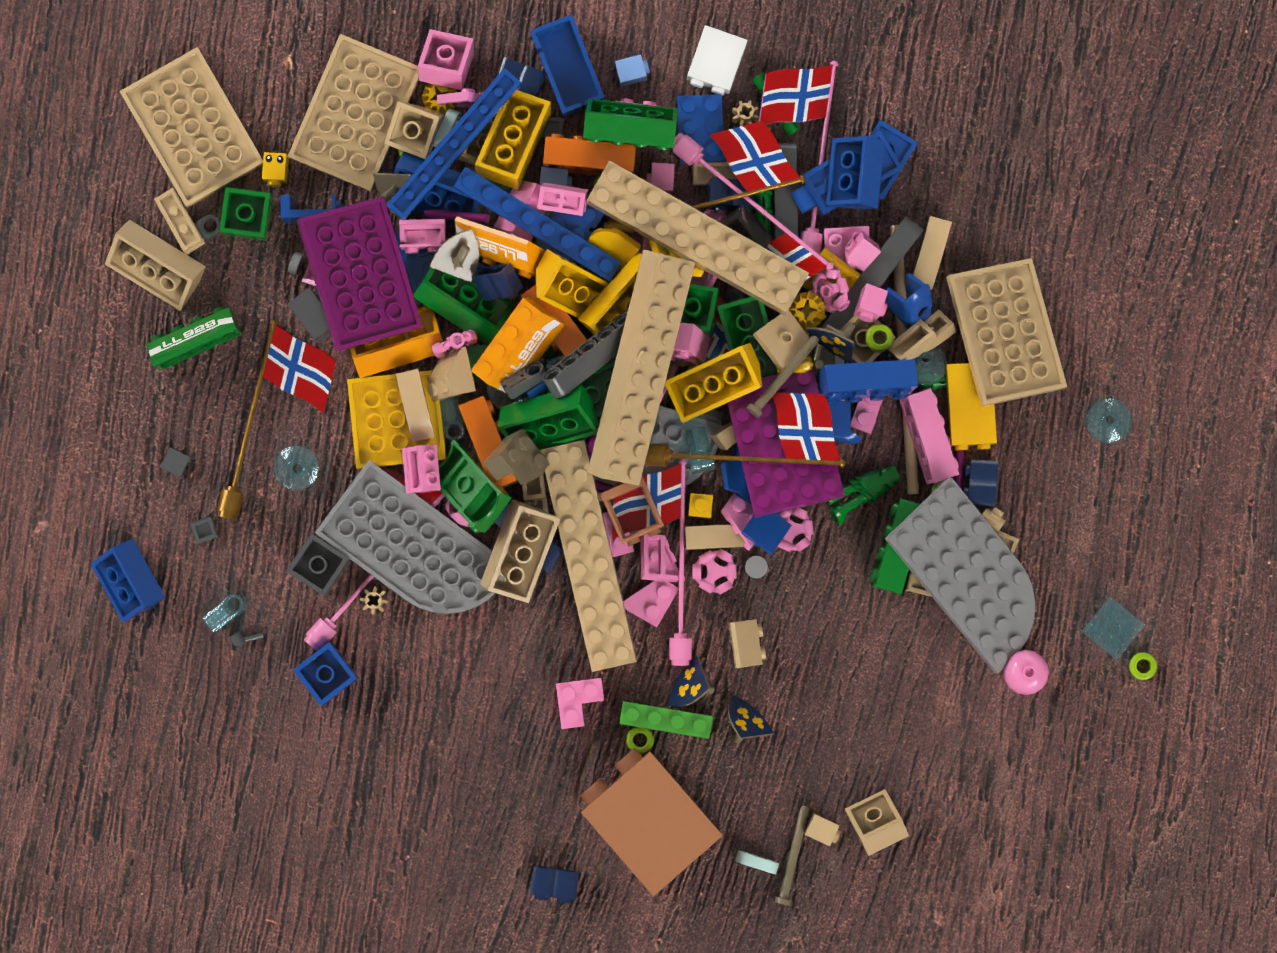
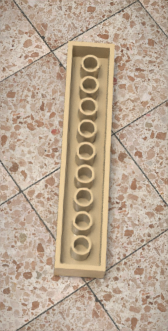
M610 160L587 199L589 206L683 259L696 262L695 265L784 316L809 274L807 271Z
M643 249L587 473L602 479L639 486L696 262Z
M586 440L540 450L550 463L545 469L555 516L560 518L558 530L591 670L595 672L637 662L594 475L587 473L590 457L587 451Z

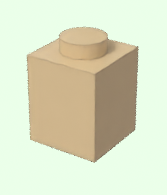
M813 813L804 834L830 846L832 842H837L841 831L838 830V824Z

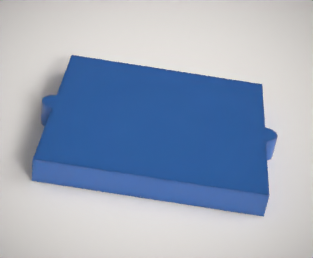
M779 513L757 518L753 515L741 534L754 542V546H759L772 555L792 525L781 518Z

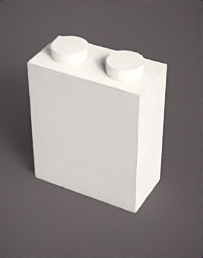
M705 25L687 75V80L690 81L691 85L698 88H703V86L709 87L711 92L722 96L724 93L729 94L744 54L747 40Z

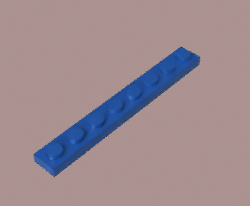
M504 68L386 206L405 221L518 90L522 82Z
M466 167L453 188L607 282H610L621 264L617 259Z

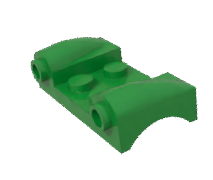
M453 440L448 456L439 465L441 490L438 491L444 494L469 523L468 526L473 531L485 533L497 520L512 497L500 484L493 481L476 462V457L464 444Z

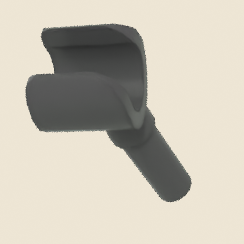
M241 632L230 636L231 642L236 647L249 641L263 638L262 633L244 638Z

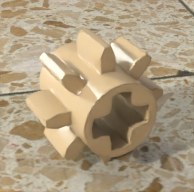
M739 101V107L732 109V113L736 115L733 117V123L738 122L740 126L752 124L753 121L759 122V116L755 115L759 112V108H753L751 101L748 103Z
M996 507L992 511L986 508L982 513V516L996 533L999 532L1006 521L1001 518L1004 512Z
M375 586L373 592L365 589L366 597L360 598V601H364L366 604L363 610L370 608L372 615H375L376 609L384 612L383 603H389L388 600L383 598L386 592L377 593L378 589ZM371 595L374 597L379 596L378 606L369 604L371 602Z

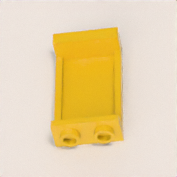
M969 363L945 365L944 375L947 378L951 447H955V451L968 450V446H977V450L991 449V445L997 443L995 404L981 407Z

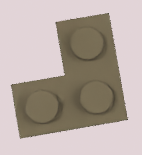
M523 429L505 437L483 462L496 480L512 473L521 485L538 478L550 465Z

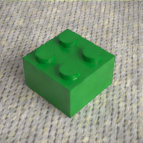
M225 187L219 232L223 236L268 241L274 197L271 193Z

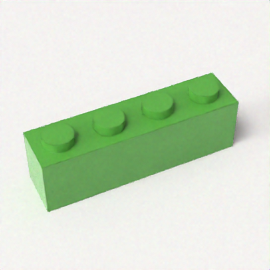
M623 701L619 724L709 739L713 716Z

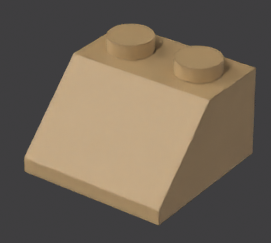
M466 346L449 351L446 356L440 358L428 378V392L432 397V401L457 397L476 391Z
M757 619L729 623L735 668L763 665L762 660L766 659L765 647L760 646L759 637H763L761 623L757 624Z
M885 789L845 808L850 822L868 856L909 836L902 818Z

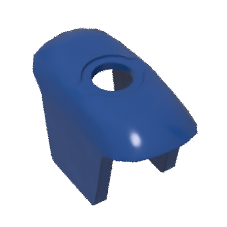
M911 273L905 275L906 291L911 296L906 300L891 288H887L886 291L888 293L885 299L887 307L904 324L907 330L920 319L923 322L931 316L932 296L929 284L923 283ZM923 308V309H924V312H923L922 314L918 315V313L920 312V310Z
M840 400L839 403L829 404L834 441L846 444L861 442L863 439L850 429V402Z
M738 446L734 449L733 456H740ZM726 460L722 462L721 468L725 490L737 493L739 497L751 504L741 461Z

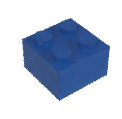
M328 642L293 670L320 706L327 704L359 679V676L332 642Z

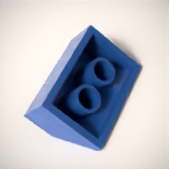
M869 136L832 138L826 198L827 206L852 209L878 208L884 141Z
M133 539L112 547L91 563L122 623L155 606L165 598L161 587L155 580L150 567L145 562L139 547Z

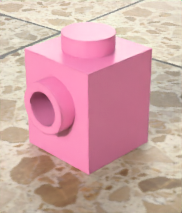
M652 163V173H647V182L668 194H673L675 164Z
M861 232L856 239H851L847 243L844 253L849 266L855 270L859 268L864 272L881 253L879 244Z
M867 283L860 292L853 315L859 316L865 322H875L880 316L883 317L887 309L885 299L888 291Z

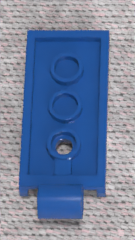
M881 130L869 137L884 141L881 183L903 170V167ZM830 159L803 174L806 179L805 185L791 193L802 214L818 206L819 214L822 217L837 208L826 205Z

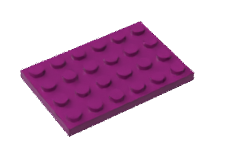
M384 196L297 219L336 352L422 328Z
M813 368L805 373L793 372L776 393L819 394ZM779 374L761 378V388L727 403L740 456L786 458L779 437L777 411L773 397L760 410L762 415L759 418L753 416L746 409L750 403L754 405ZM741 461L755 518L835 500L845 496L837 465Z

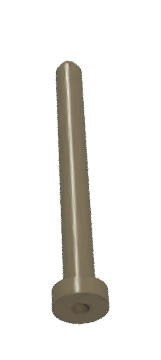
M812 336L754 405L750 403L746 407L753 416L759 418L762 415L760 410L818 344L819 339L816 336Z
M802 805L799 811L780 895L775 897V903L790 906L791 903L788 897L809 813L807 806Z

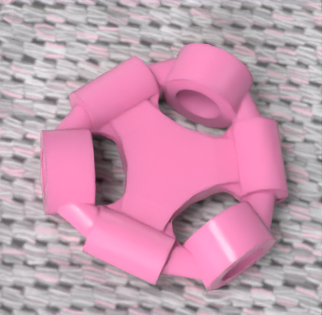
M833 267L831 270L825 268L824 271L818 272L812 281L813 287L809 290L810 293H814L821 298L825 311L831 313L837 310L841 312L850 304L847 295L849 288L846 278H843L840 274L841 269ZM826 277L837 279V282L831 283L826 279ZM841 293L842 295L834 301L836 295Z
M472 329L464 331L462 334L454 333L446 338L447 341L433 344V353L440 359L448 354L447 350L452 351L461 348L463 345L470 346L476 344L477 335Z
M796 508L779 512V516L792 526L777 547L788 552L791 550L800 552L811 544V535H814L813 521L809 519L807 511ZM792 514L803 519V523L793 522L790 520V515ZM804 534L806 536L797 544H793V539L797 535Z
M722 549L716 551L709 550L698 556V561L692 564V579H695L699 584L698 587L710 594L715 592L721 595L733 588V581L737 579V565L733 562V555ZM715 556L727 562V566L718 565L715 562ZM701 564L707 566V577L701 579ZM724 576L728 579V581L715 587V581L718 578Z

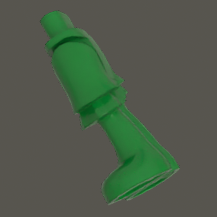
M895 466L881 467L880 469L854 476V479H847L848 484L842 486L844 497L854 492L859 494L830 508V513L838 526L844 524L846 515L851 510L866 502L868 504L872 501L875 502L889 488H894V484L901 481ZM842 498L826 501L825 503L830 506Z

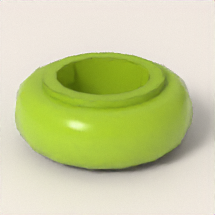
M875 324L867 330L866 343L872 350L883 352L891 347L893 333L888 326ZM880 331L885 334L886 341L883 344H876L874 342L873 335L875 332Z
M1140 652L1131 658L1129 670L1136 679L1148 680L1156 673L1157 662L1151 654ZM1144 659L1149 663V670L1146 673H1140L1137 669V663L1140 660Z
M634 727L628 732L626 743L630 750L636 748L640 754H644L652 748L654 736L647 728ZM638 733L644 734L647 738L646 744L642 747L636 746L633 742L634 736Z

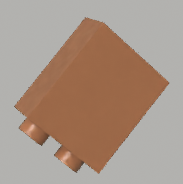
M634 748L614 765L622 775L609 787L599 778L580 795L587 803V806L582 809L581 813L652 896H655L723 835L651 751L642 756Z

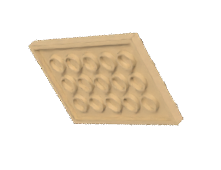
M340 34L293 142L288 158L371 192L375 184L373 173L380 172L391 147L384 144L397 102H410L419 81L418 66Z
M198 47L120 91L187 208L263 165L262 157Z
M1032 258L951 274L946 277L981 407L1067 388Z

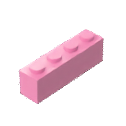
M931 388L908 395L905 399H900L899 401L926 484L936 483L959 475V465L951 451V440L946 435L944 419L939 414L937 408V397Z

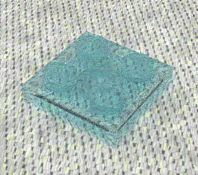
M1109 596L1080 632L1113 659L1118 660L1144 628L1145 624Z

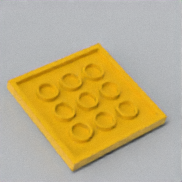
M433 370L420 371L435 437L412 442L396 374L347 379L356 469H362L368 460L378 467L403 465L402 448L418 445H437L438 461L446 459L441 400L432 401V397L428 392V378Z

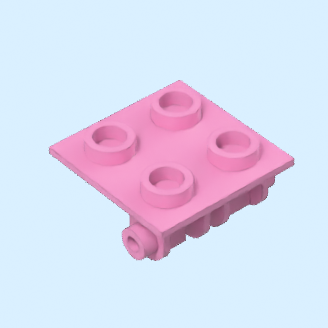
M869 226L824 228L823 240L825 248L847 264L844 253L845 246L851 239H856L861 232L869 237Z

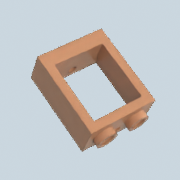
M641 476L639 486L624 483L601 493V497L622 544L627 543L629 547L640 542L639 537L648 534L649 537L661 533L660 528L664 527V524L643 476ZM641 487L656 524L625 537L610 500Z

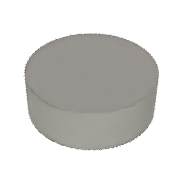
M298 252L293 254L288 267L290 274L298 275L304 260V254Z
M752 556L745 563V571L751 578H761L767 572V562L760 556Z

